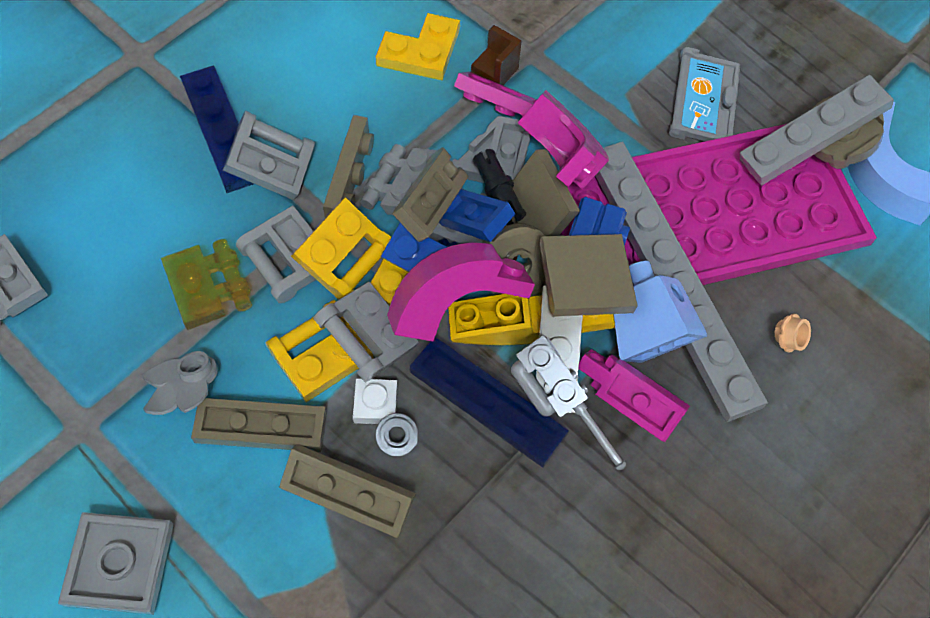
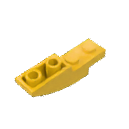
M501 294L453 302L448 307L451 341L454 343L477 345L531 344L539 338L542 295L533 296L529 299ZM613 314L583 315L581 333L615 328Z

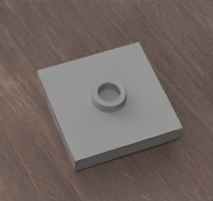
M82 512L58 604L66 607L154 615L174 524L170 520Z

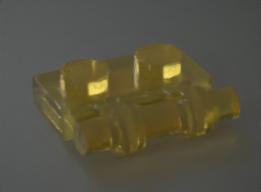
M225 239L215 241L212 245L215 253L205 257L200 246L196 245L161 258L187 330L226 316L221 303L227 300L234 301L237 311L240 312L246 311L252 306L249 298L251 289L247 280L241 277L238 270V256L234 250L230 249L228 241ZM217 271L222 272L226 282L214 285L211 274Z

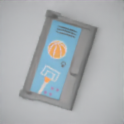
M683 48L680 54L681 65L673 121L670 125L669 135L683 140L685 137H690L703 141L732 136L740 64L699 54L700 50Z

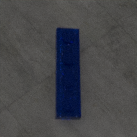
M214 65L181 75L182 84L226 193L253 185L254 183L223 171L239 123Z
M436 337L410 365L411 374L543 468L568 435L569 430L549 416H542L531 403Z

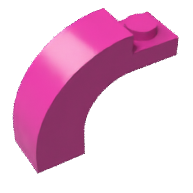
M546 90L518 122L554 157L559 165L556 177L567 187L574 182L583 190L609 161L607 153L589 130Z
M463 243L453 245L429 255L410 270L395 291L387 316L394 335L434 341L442 316L448 307L460 297L476 291H493L530 299L535 283L526 272L524 265L512 259H501L492 244Z

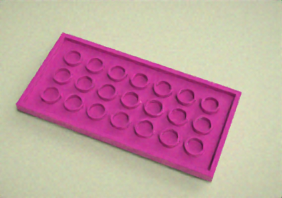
M786 124L632 157L702 285L870 246L877 237L841 169L833 168L828 162L812 155L761 186L740 161L741 151ZM596 176L583 190L574 182L567 187L578 207L581 198L584 197L601 201L603 205L610 204ZM574 219L559 236H569ZM627 237L625 251L630 266L633 263L640 262V259Z

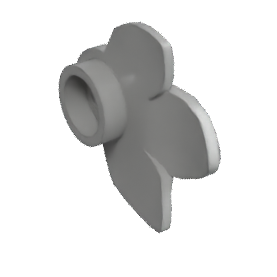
M195 351L186 354L181 359H170L162 362L142 374V378L148 384L157 388L143 408L145 413L164 415L172 412L177 407L186 413L201 404L208 394V385L215 379L218 373V366L215 360L204 352Z

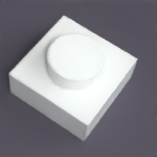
M356 379L353 408L354 423L379 424L384 417L396 413L397 380L371 379L365 383L362 379Z

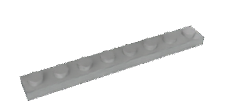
M624 142L604 147L603 149L607 153L609 161L595 176L610 205L626 210L627 214L623 225L630 227L628 239L640 261H650L654 277L663 275L678 279L688 295L706 330L707 337L685 346L724 420L727 423L763 409L768 404L764 394Z

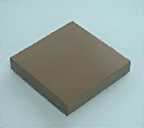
M536 149L513 179V190L527 214L519 222H516L514 216L512 220L514 224L534 226L545 236H559L580 210L567 186L556 177L558 170L546 149Z
M622 234L542 236L539 245L552 317L627 314L635 312L638 305Z

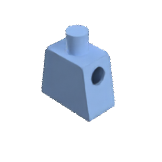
M640 261L629 266L638 307L634 313L614 314L618 351L621 360L642 363L707 337L706 330L678 279L663 275L654 277L650 261Z

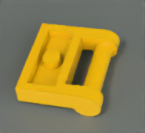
M345 197L291 257L340 300L353 291L381 258L391 236L378 229ZM364 236L372 245L342 279L337 278L332 271Z
M332 300L329 303L325 304L323 307L330 303H335L336 301ZM343 316L340 317L341 321L346 325V327L350 330V332L354 335V337L358 340V342L363 346V348L373 359V353L364 344V342L360 339L356 332L351 328V326L347 323ZM313 317L282 337L277 338V336H274L265 342L269 352L305 403L359 369L332 335L294 359L289 356L288 351L326 328H320Z

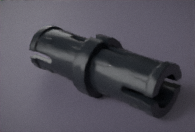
M493 149L485 150L488 157L486 159L482 151L473 158V163L486 185L484 191L487 197L508 202L515 212L514 218L516 222L521 221L527 213L522 208L513 190L514 182L511 176L505 175ZM511 219L506 225L514 224L513 220Z

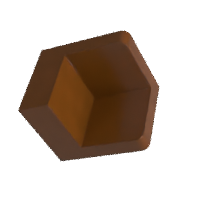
M493 25L488 32L487 49L473 62L471 72L504 85L519 69L522 40Z

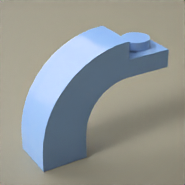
M893 102L892 108L883 113L884 133L879 148L867 159L850 164L848 170L859 190L878 208L896 218L921 226L930 215V172L909 165L892 148L889 139V129L895 102Z

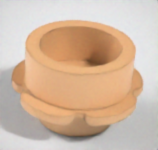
M793 313L777 323L775 340L785 352L802 351L807 347L811 337V325L808 320L801 319L798 314Z

